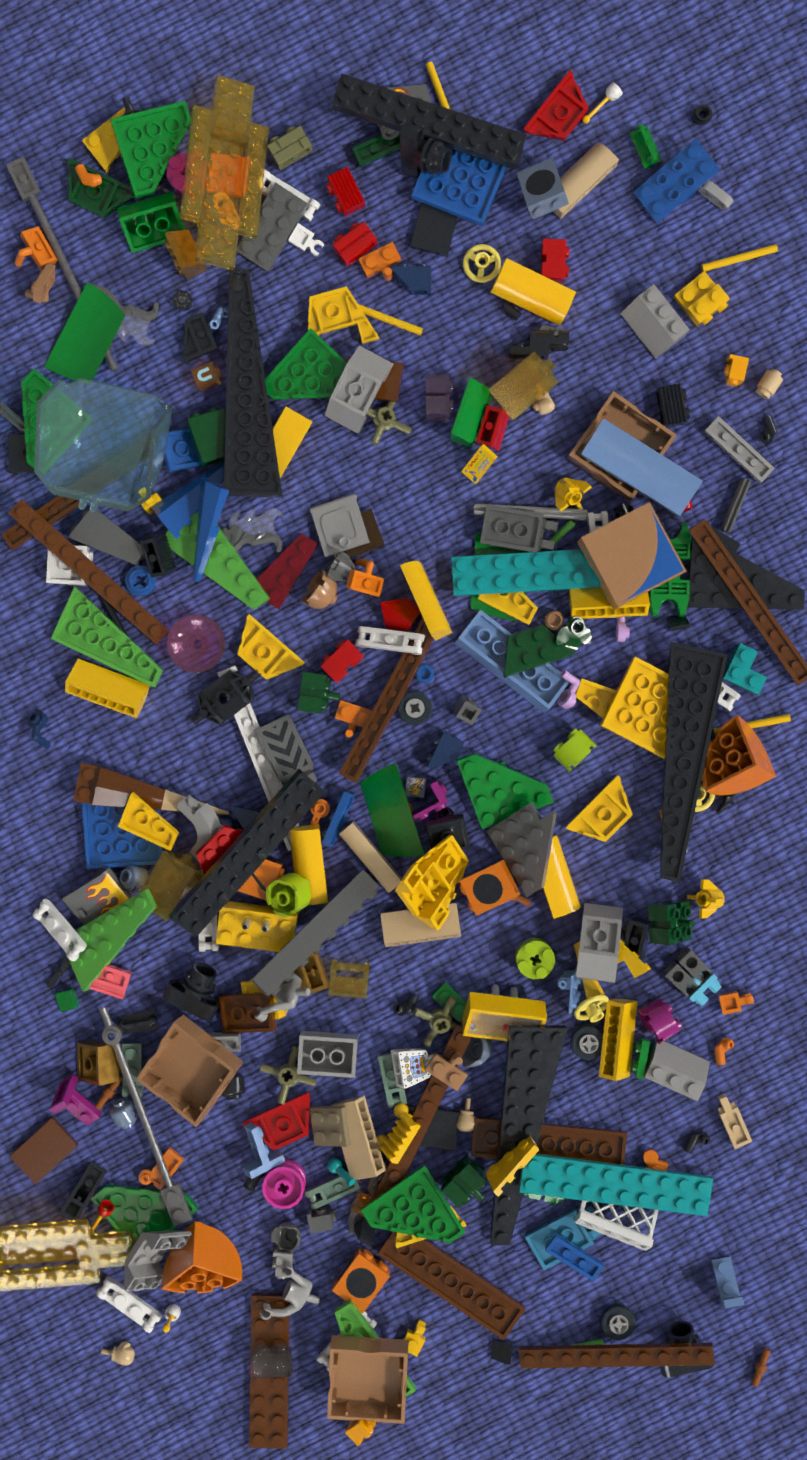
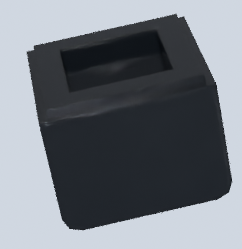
M678 615L666 617L669 632L691 627L686 615L684 617H678Z
M362 1217L354 1224V1229L358 1240L371 1247L374 1242L376 1228L370 1227L365 1217Z
M493 1339L491 1359L511 1365L512 1341Z

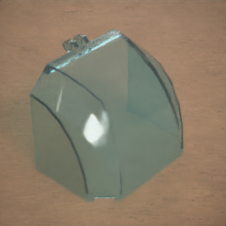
M77 378V382L65 383L63 380H59L37 402L34 472L53 495L79 500L78 507L81 510L85 509L88 502L91 503L90 511L94 513L97 511L98 505L129 512L150 499L155 489L166 450L172 406L163 404L159 395L85 378Z

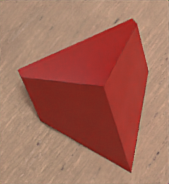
M408 598L380 602L385 627L388 630L408 632L421 613L418 605Z

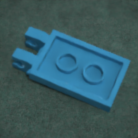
M591 1204L584 1209L590 1213L595 1212ZM574 1208L525 1234V1238L543 1270L561 1262L545 1251V1246L555 1233L582 1250L594 1245L593 1240L601 1235L599 1232L574 1223L579 1209Z

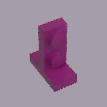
M72 1074L60 1082L49 1110L56 1114L66 1108L87 1126L99 1119L102 1112L75 1090L79 1078Z

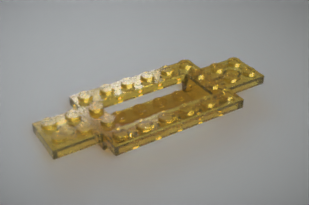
M217 75L215 78L212 110L194 105L192 109L180 219L197 223L198 236L195 261L233 271L236 261L238 234L253 239L258 235L269 127L251 122L255 86ZM246 145L245 161H244V170H243V179H242V188H241V198H240V207H239V216H238V215H237V207H238V198H239V189H240V180H241L243 153H244V146Z
M88 1219L1 1226L0 1291L100 1283L101 1275L99 1268L125 1266V1259L133 1248L130 1231L94 1234L93 1229L89 1226ZM78 1259L79 1265L3 1271L5 1265Z

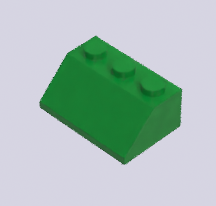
M173 191L117 208L118 217L132 253L164 244V241L167 240L166 232L185 230Z
M469 377L450 437V441L471 448L476 441L479 425H481L482 418L485 415L486 405L490 406L493 397L490 395V388Z

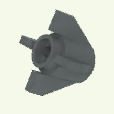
M341 551L332 556L324 571L327 572L326 577L332 581L347 583L350 569L355 570L356 567L349 555Z

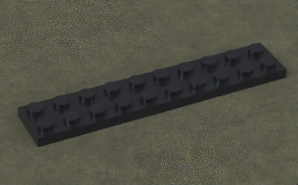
M342 73L331 106L333 110L401 132L404 123L423 127L424 140L434 138L437 141H442L448 148L515 170L519 166L526 139V134Z
M298 769L168 915L170 919L197 937L288 835L290 829H293L320 799L325 791L302 770Z

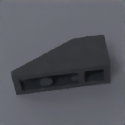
M91 1161L57 1215L75 1224L107 1173V1170Z

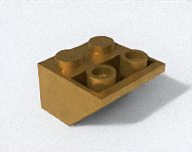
M189 230L165 233L167 240L164 242L172 258H174V264L181 276L185 275L186 279L189 280L208 271Z
M319 952L317 954L312 953L308 957L309 962L304 967H298L293 971L302 980L301 988H309L311 993L329 988L330 983Z

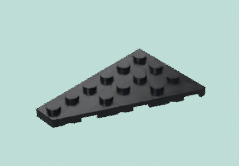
M691 536L690 590L687 607L742 608ZM727 549L768 609L804 610L805 590Z

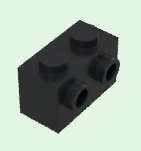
M633 917L626 922V936L623 942L642 961L645 958L649 940V928L652 927V922Z

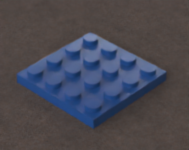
M452 149V160L448 171L444 175L440 173L430 175L421 172L411 198L483 226L507 167Z
M82 803L87 869L104 868L105 866L124 867L163 864V847L118 827L125 807ZM154 809L161 816V811Z

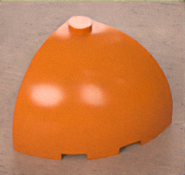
M738 715L728 720L718 730L719 733L713 742L710 741L703 770V783L706 792L714 795L736 794L755 788L776 777L771 761L760 739L749 724Z
M195 1221L184 1230L190 1231L192 1234L186 1245L180 1249L170 1250L163 1270L161 1289L177 1293H185V1290H197V1293L213 1292V1288L222 1286L223 1289L239 1283L242 1281V1264L237 1249L224 1233L202 1222Z

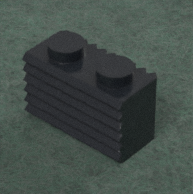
M681 383L658 387L656 397L661 424L666 428L685 425L688 422L687 419H690L689 408H685L684 400L687 398L685 388H682Z
M165 532L151 534L139 540L151 578L165 576L177 567L169 547L167 533Z

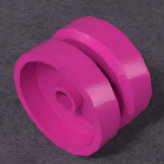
M285 1159L284 1163L268 1170L262 1185L266 1201L279 1209H288L297 1205L302 1199L305 1190L306 1173L301 1165L289 1159Z

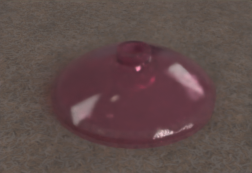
M189 615L181 618L172 626L167 638V649L172 661L181 669L194 673L204 672L213 668L222 658L225 650V638L219 625L212 619L203 615ZM196 641L201 642V646L199 648L195 647Z

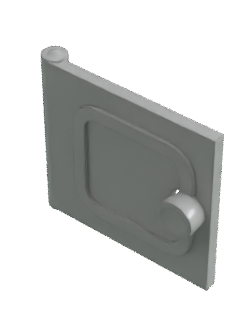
M355 493L310 508L325 557L370 543Z

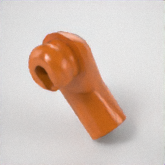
M83 164L75 167L84 185L96 187L102 183V177L99 174L87 173Z
M723 1038L715 1046L716 1065L726 1064L725 1052L734 1047L733 1040Z

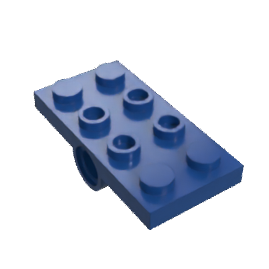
M695 139L637 188L634 194L653 219L659 223L676 207L689 200L720 169L699 141Z

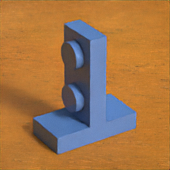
M251 1122L244 1125L255 1157V1161L242 1167L245 1175L253 1179L285 1162L283 1154L277 1150L269 1153L268 1147L263 1143V1132L259 1126Z
M731 1257L711 1260L720 1296V1308L744 1305L743 1297H740Z

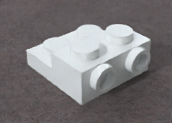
M75 546L93 562V551H90L89 547ZM48 550L46 583L88 586L86 582Z

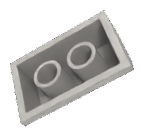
M654 284L620 313L655 359L685 337L690 330Z
M655 1041L647 1059L644 1077L698 1101L706 1085L710 1061L666 1041L661 1044Z

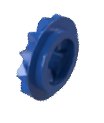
M135 566L126 575V586L134 595L145 596L150 594L156 587V577L151 578L147 566ZM136 575L142 578L146 577L144 580L146 587L141 584L136 585L138 582Z

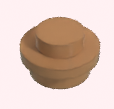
M551 611L545 617V624L549 629L557 630L563 626L564 617L558 611Z

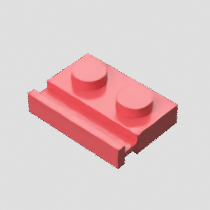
M107 965L102 970L101 975L92 982L89 989L123 1000L132 972L113 965Z

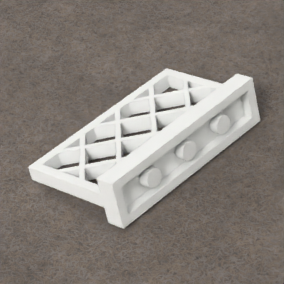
M581 1200L574 1223L644 1251L652 1248L654 1241L652 1237L659 1210L653 1209V1214L647 1217L643 1208L635 1207L629 1210L627 1206H623L625 1213L618 1216L613 1207L614 1204H608L600 1209L597 1202H592L596 1211L590 1213L584 1210L586 1203L589 1201ZM610 1208L614 1219H605L602 1211ZM637 1209L644 1219L638 1223L635 1222L631 1212ZM627 1215L632 1226L628 1228L623 1226L619 1218ZM645 1222L649 1229L648 1234L641 1233L637 1225Z

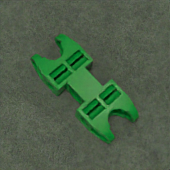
M681 523L677 536L674 539H670L680 560L687 561L690 559L691 539L687 523ZM680 576L657 587L659 589L648 591L649 608L652 617H658L659 607L666 600L673 602L675 609H677L678 617L685 616L689 602L690 580H680Z

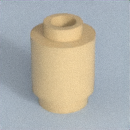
M775 369L771 371L766 370L757 384L755 392L761 397L769 399L770 396L775 394L782 383V374Z

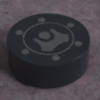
M184 290L177 291L172 299L175 308L179 311L189 310L193 303L191 295Z

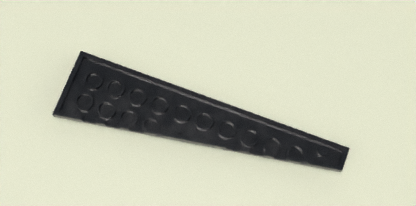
M229 269L224 488L229 490L228 496L283 498L249 269Z
M670 642L659 878L680 882L728 655Z
M509 1025L497 1163L503 1159L506 1153L511 1152L522 1140L527 1139L529 1136L537 1145L568 1029L566 1026ZM519 1168L514 1174V1180L511 1183L506 1182L501 1188L503 1192L498 1197L494 1193L490 1231L491 1245H510L524 1194L518 1190L521 1169Z

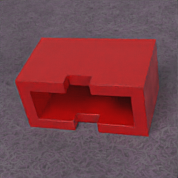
M543 239L541 244V260H545V262H542L540 275L559 284H563L565 277L569 275V265H565L566 258H569V246H566V239Z
M342 640L335 647L337 651L332 656L329 653L321 661L323 664L320 667L336 683L348 674L346 669L350 665L355 667L365 657L349 640L346 642Z

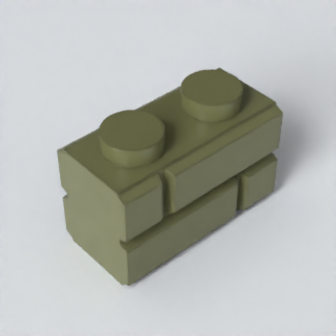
M301 126L290 127L286 130L285 135L280 138L279 136L272 138L267 145L268 151L280 171L313 151L312 144Z

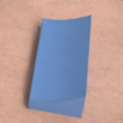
M604 418L581 453V456L678 517L681 516L703 482Z
M480 610L456 640L455 644L545 714L570 682L561 677V672L551 664L504 678L505 653L507 652L506 642L507 637L512 634Z

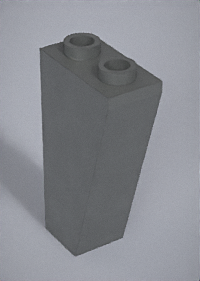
M93 506L91 509H86L82 514L83 519L79 524H74L70 529L71 534L69 537L128 563L138 566L145 559L141 544Z

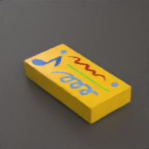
M483 444L461 472L476 484L498 456Z

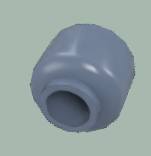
M128 866L120 875L122 886L130 891H143L150 881L148 871L139 866Z
M123 1098L116 1100L109 1111L115 1126L122 1129L133 1126L138 1117L133 1102Z

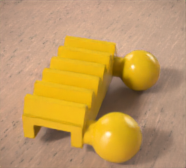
M401 1103L394 1107V1115L401 1120L395 1122L397 1126L392 1127L393 1133L388 1134L389 1138L386 1135L377 1136L380 1150H382L391 1163L395 1164L399 1163L421 1127L419 1123H415L411 1119L413 1116L409 1114L408 1106Z

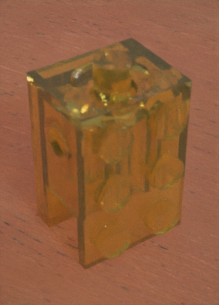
M534 351L493 385L489 391L509 417L514 420L560 381L551 371L556 367L551 359L547 358L543 361L538 353Z
M163 851L140 891L150 890L157 905L152 913L165 921L170 920L168 915L203 875L202 869L191 862L193 857L185 852L179 855L174 851Z

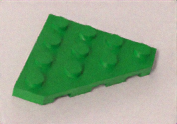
M186 101L110 119L135 198L154 194L168 167L169 160L174 156L191 123Z
M310 328L265 379L267 394L273 400L330 398L347 362Z
M33 369L21 382L27 452L26 460L27 464L43 477L93 422V418L36 369Z
M475 752L456 759L482 829L500 823L531 802H533L537 809L554 803L548 785L542 781L507 768L505 765L484 758Z
M425 1165L360 1209L370 1227L434 1239L446 1243L453 1242L465 1233L464 1228Z
M106 1185L91 1197V1201L97 1208L102 1200H110L114 1204L115 1209L113 1213L106 1217V1219L131 1249L142 1232L174 1230L179 1226H173L160 1190ZM184 1192L191 1214H193L199 1207L188 1193Z

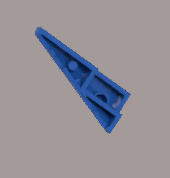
M225 462L201 477L219 485L224 480ZM201 477L151 506L175 539L179 538V531L185 525H190V518L199 509Z
M201 477L193 571V580L200 581L220 529L216 525L229 493L228 489L204 477Z

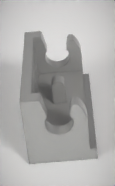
M208 1033L229 1051L241 1052L240 1033Z

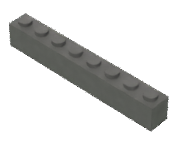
M361 870L250 980L266 997L270 994L272 996L276 995L281 989L279 985L284 980L286 982L290 981L295 976L293 971L298 967H304L309 962L308 957L312 953L317 954L323 948L321 944L326 939L328 941L337 934L335 930L339 926L344 927L351 920L349 916L353 912L357 914L364 907L362 903L366 899L371 900L378 893L376 889L379 885L364 870Z

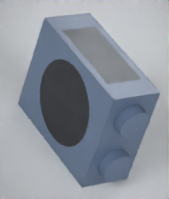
M553 157L517 172L532 219L569 204Z

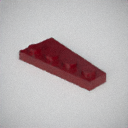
M301 534L257 578V581L270 597L267 603L280 610L318 543Z

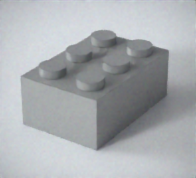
M301 1031L299 1036L297 1074L355 1078L358 1034Z

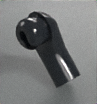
M502 299L504 312L517 321L522 313L515 308V304Z
M771 415L762 418L765 429L760 435V440L764 444L770 443L777 433Z
M411 993L407 1002L394 1006V1013L398 1016L412 1013L419 996Z
M703 1131L692 1133L688 1137L683 1150L692 1154L696 1144L702 1143L706 1145L710 1142V1137Z

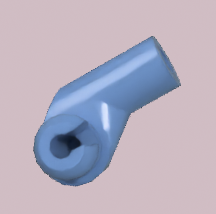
M223 306L217 308L210 321L212 329H217L220 326L223 317L228 318V307L223 308Z

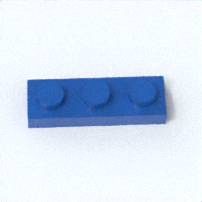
M344 791L343 794L339 795L337 809L332 812L329 818L331 823L322 834V845L327 847L334 846L355 794Z
M557 1233L553 1235L545 1246L547 1253L592 1281L595 1280L604 1267L603 1262Z

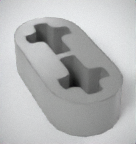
M710 180L698 189L705 198L722 210H728L733 203L732 197Z

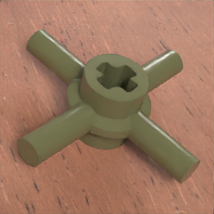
M388 401L386 407L376 411L369 408L366 415L373 418L376 427L371 444L377 446L383 431L392 428L408 435L410 434L411 427L396 421L393 411L396 402Z
M450 995L443 1009L438 1008L431 1013L419 1008L414 1009L413 1015L429 1021L431 1030L423 1042L426 1046L431 1045L437 1033L442 1034L449 1029L453 1030L456 1023L452 1022L449 1012L457 1000L455 996Z
M292 1046L288 1063L280 1068L262 1064L260 1068L261 1072L276 1075L279 1083L282 1085L277 1101L279 1104H285L289 1087L294 1086L297 1082L316 1086L317 1079L297 1074V1066L295 1064L299 1047ZM287 1071H291L290 1075H293L290 1079H286V1075H284Z

